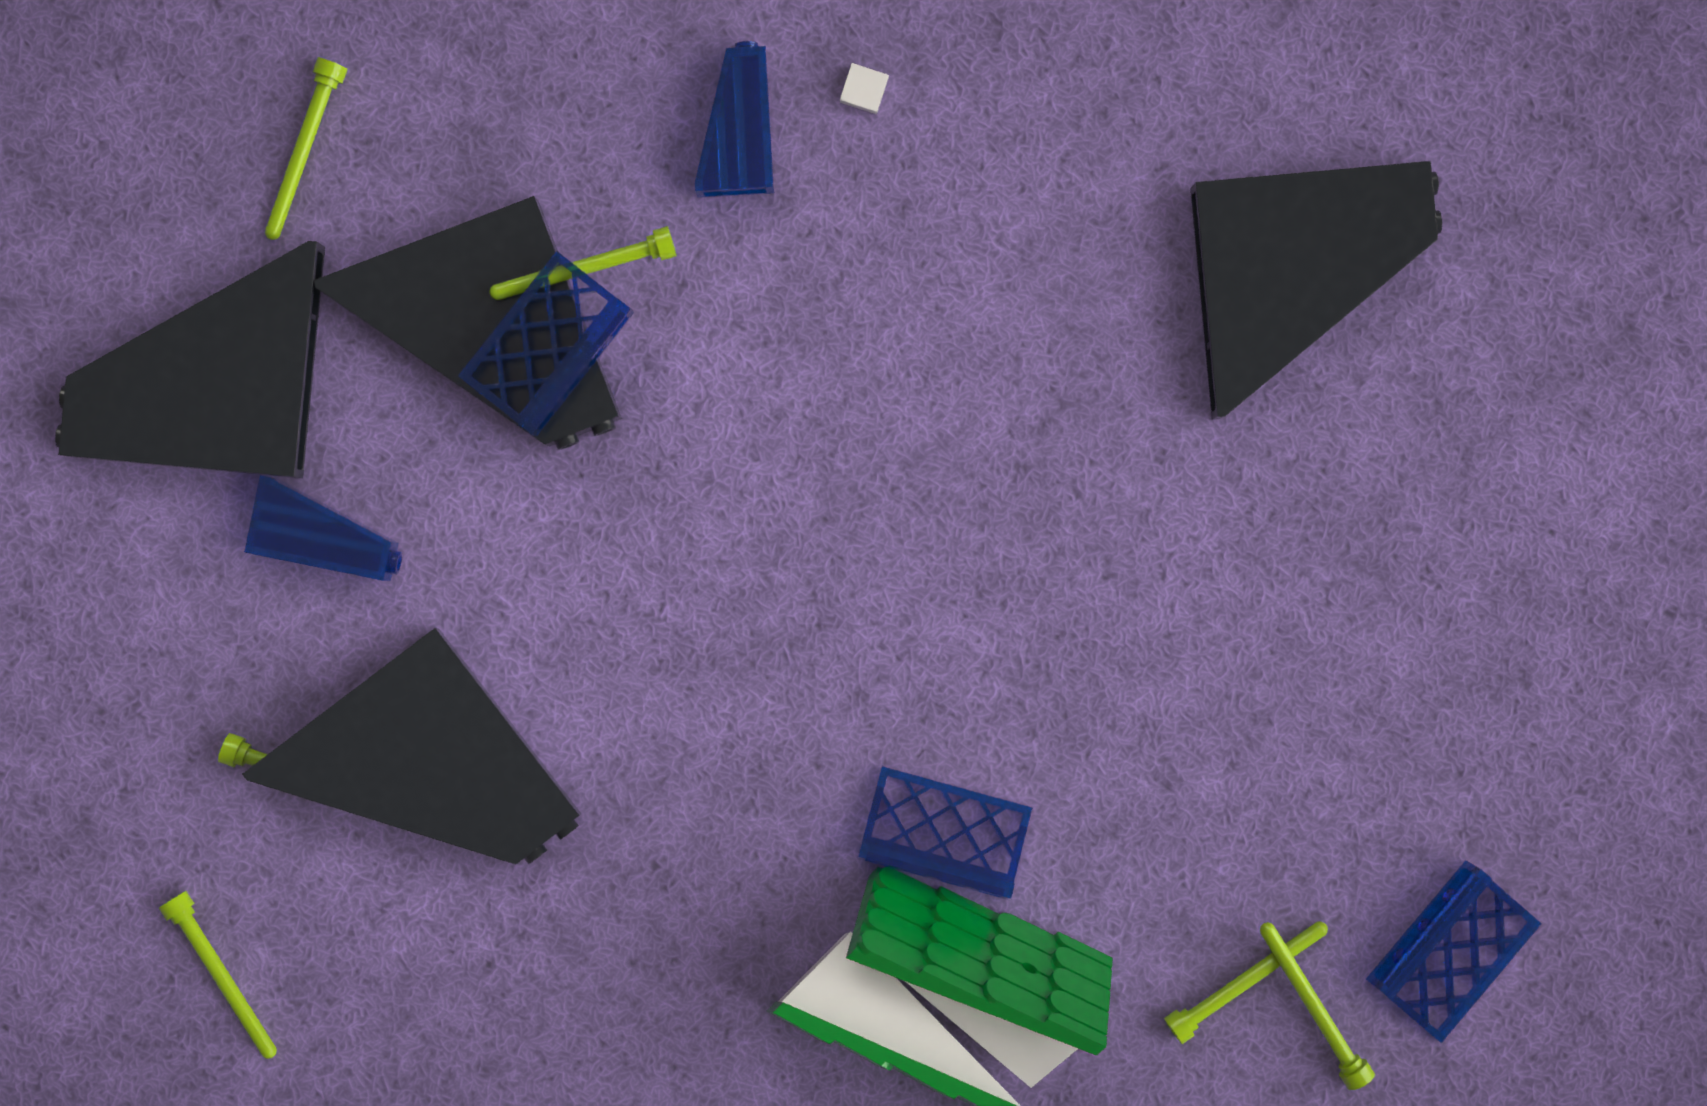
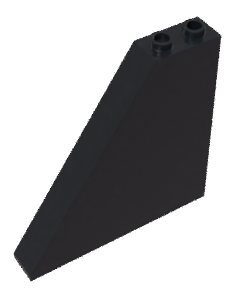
M1431 161L1194 183L1190 188L1212 420L1221 419L1228 415L1438 240V234L1442 231L1441 212L1435 209L1434 195L1438 193L1439 181L1437 173L1435 171L1432 172Z
M535 196L313 280L318 290L549 447L556 445L557 450L571 447L579 443V435L592 431L594 436L602 435L616 429L614 422L622 419L569 280L500 300H495L490 296V288L495 284L563 265L540 203Z
M307 241L66 376L65 385L61 387L59 393V405L63 412L62 423L58 425L55 433V443L59 448L58 455L303 478L321 291L315 287L313 280L323 276L325 246L317 241Z
M438 628L431 630L242 773L247 781L515 865L523 859L528 864L536 860L547 851L543 843L555 834L560 840L579 826L574 819L581 815L574 803Z

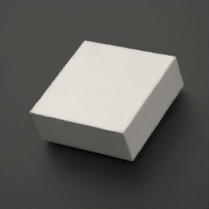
M852 63L840 103L877 114L889 75Z

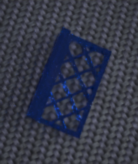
M556 251L458 377L511 417L531 435L537 437L634 312L629 306ZM561 264L572 273L573 289L551 292L549 276ZM578 278L589 287L579 289ZM544 284L545 293H537V291ZM598 293L608 303L598 315L582 317L580 294ZM574 295L577 317L554 320L552 298ZM546 298L549 321L526 323V305L530 300ZM520 314L521 324L511 325ZM593 321L584 332L583 322ZM578 323V341L574 346L558 348L555 325ZM549 326L552 349L530 351L527 329ZM521 330L524 352L502 354L500 338L506 331ZM495 346L496 355L487 356ZM568 352L567 355L563 358V360L559 363L558 353ZM553 354L555 370L548 378L533 379L530 357ZM525 357L527 380L505 382L502 360ZM497 361L499 383L482 385L471 376L481 362ZM534 384H543L535 394ZM528 385L530 401L519 414L508 405L506 388ZM500 389L501 399L490 390Z
M882 766L857 859L1008 900L1012 898L1015 886L1014 880L1033 808ZM887 777L903 781L910 796L891 806L883 792ZM910 783L923 786L924 788L915 793ZM930 789L941 791L948 806L929 817L918 796ZM948 794L963 798L953 803ZM882 799L887 809L878 814ZM968 799L978 801L986 816L967 827L956 806ZM914 800L925 820L905 831L894 810ZM986 804L999 807V809L990 813ZM1006 809L1014 812L1018 811V813L1022 814L1018 830L1004 837L993 817ZM951 810L962 830L943 841L932 820ZM890 813L901 833L888 841L871 837L875 821ZM989 820L1000 841L981 851L970 830ZM927 823L939 844L927 851H922L915 848L908 834ZM963 834L966 835L976 852V855L964 862L953 859L946 846L947 843ZM1016 836L1012 850L1007 841ZM903 837L908 846L900 845L894 842ZM1003 844L1011 858L1007 874L992 870L984 857V854ZM942 848L946 857L933 854L932 852ZM979 858L984 867L970 864V862Z
M1465 860L1369 974L1366 980L1442 1043L1542 923L1499 887L1487 873ZM1488 888L1494 893L1495 910L1477 912V898ZM1503 902L1507 904L1510 908L1504 909ZM1519 915L1527 922L1517 935L1505 936L1504 916ZM1495 918L1496 937L1478 939V919ZM1460 921H1469L1470 940L1452 942L1451 929L1455 924ZM1497 944L1498 958L1492 965L1480 966L1479 946ZM1470 948L1471 967L1453 969L1452 949ZM1435 951H1444L1445 970L1427 972L1426 959ZM1472 974L1473 987L1467 995H1454V976ZM1445 978L1446 996L1428 998L1427 980ZM1419 981V1000L1403 1001L1397 996V993L1407 982ZM1447 1004L1448 1017L1436 1029L1429 1023L1428 1006ZM1413 1008H1420V1014H1418Z

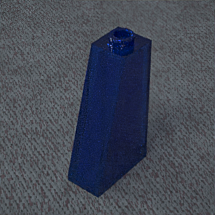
M741 41L735 43V48H726L694 183L697 198L775 193L766 46H758V43L755 41Z
M260 475L244 553L382 581H391L392 574L397 575L399 573L402 563V552L397 551L398 542L277 478Z

